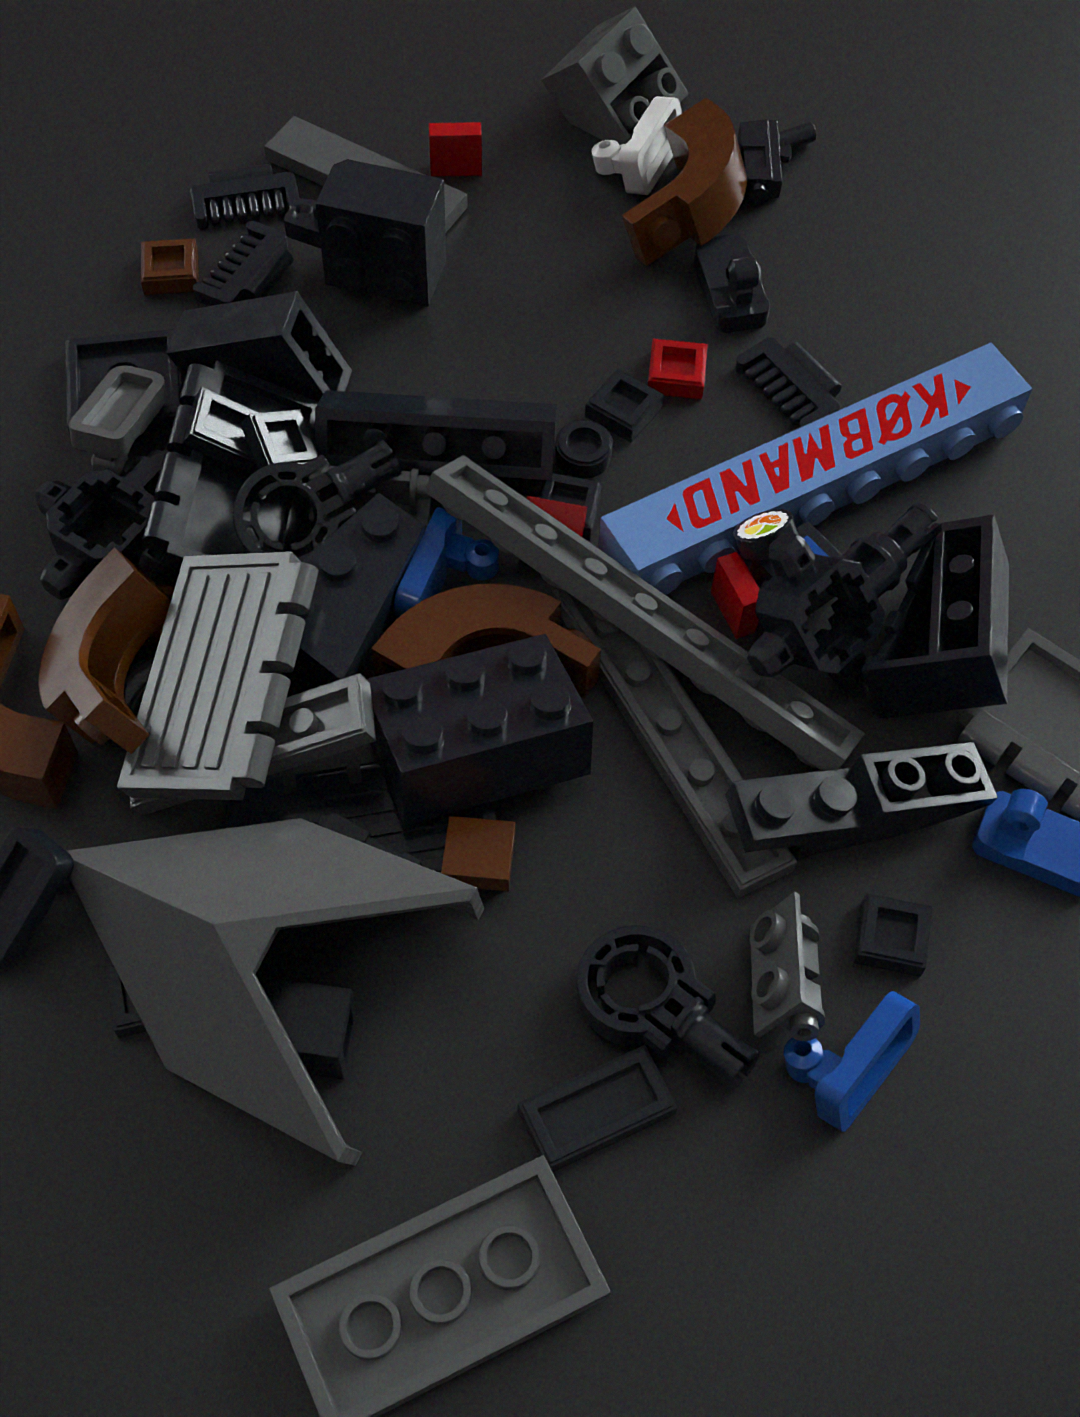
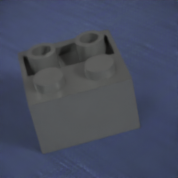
M636 6L597 25L541 79L570 124L603 141L615 140L619 145L626 144L632 138L633 129L654 97L677 98L681 103L689 94Z

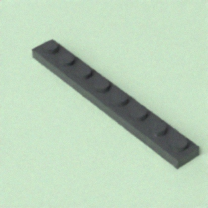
M463 455L432 472L424 492L441 503L447 513L457 519L467 521L491 538L492 543L498 549L515 555L538 571L543 580L548 584L565 590L588 606L595 617L603 622L615 625L638 641L642 649L649 655L668 662L689 677L694 686L709 695H715L742 714V717L750 726L769 733L792 749L804 764L821 771L840 769L865 735L864 732L779 674L769 678L758 675L747 659V651Z

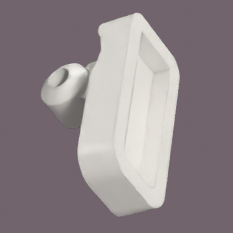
M654 97L633 129L632 138L626 144L619 145L615 140H604L595 144L591 152L596 171L602 175L620 173L622 174L627 193L649 195L673 157L664 124L682 113L679 100L672 97Z

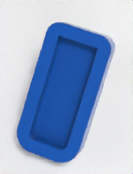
M437 507L398 586L394 600L395 620L419 602L440 593L446 580L447 567L461 572L467 571L472 578L477 580H488L494 577L499 569L498 548L490 540H474L471 537L462 535V520L451 516L444 508Z
M1017 789L1012 794L1003 791L996 792L998 798L993 804L984 808L973 837L972 848L974 852L990 861L1080 897V822L1047 809L1048 802L1045 797L1034 790Z
M895 991L889 992L845 1047V1053L842 1058L830 1050H823L816 1038L809 1041H799L792 1037L787 1041L784 1047L787 1073L798 1082H809V1086L815 1089L814 1095L817 1116L841 1132H845L851 1126L915 1040L920 1028V1007Z

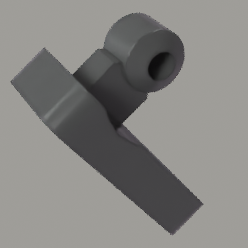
M133 366L115 367L108 372L69 421L71 444L76 449L93 453L91 458L93 471L109 469L121 477L129 471L130 459L128 453L137 437L144 433L166 402L164 377L157 372Z

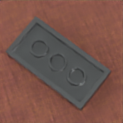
M544 1155L269 1288L320 1417H378L610 1298L611 1290Z

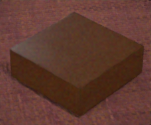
M196 238L141 242V285L144 295L194 292L193 285L199 282Z
M449 816L441 874L477 887V889L509 892L516 822Z

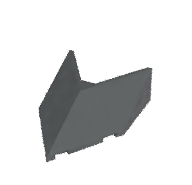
M302 818L68 850L67 852L72 856L74 863L69 878L165 1068L332 1159L356 1166L362 1152L345 1144L260 984L256 972L278 931L283 929L441 907H450L479 921L484 911V906L477 887Z

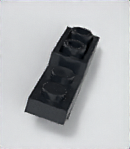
M974 742L862 754L851 768L734 781L725 794L745 853L792 847L795 857L844 849L920 830L991 805L998 798Z

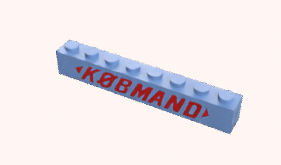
M992 342L602 516L600 520L598 549L667 595L675 590L681 582L704 571L707 573L715 572L718 557L734 552L740 555L733 531L742 521L757 513L773 509H784L792 513L797 528L806 521L814 526L825 520L831 512L852 502L856 504L864 503L886 486L899 480L904 482L911 481L921 475L927 467L946 458L950 460L958 459L969 452L974 445L991 437L1003 438L1022 422L1024 417L1022 413L1033 388Z

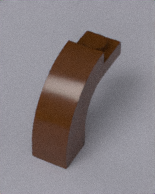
M704 98L664 124L676 167L681 170V173L671 183L621 215L635 257L646 266L688 238L703 246L730 222L743 201L747 176L733 123L726 112L708 98Z
M115 547L84 579L59 615L42 655L38 682L41 701L49 713L61 722H64V724L91 744L97 742L104 746L111 739L132 754L147 739L149 733L125 701L124 684L126 675L141 646L165 621L171 599L156 582Z
M476 584L438 593L408 609L383 633L373 645L371 651L374 676L376 677L546 634L578 694L585 699L598 682L601 648L595 646L584 633L576 629H565L560 626V600L545 593L515 585Z
M0 594V690L25 631L11 597ZM0 704V794L31 805L57 809L78 755L64 722L20 714Z

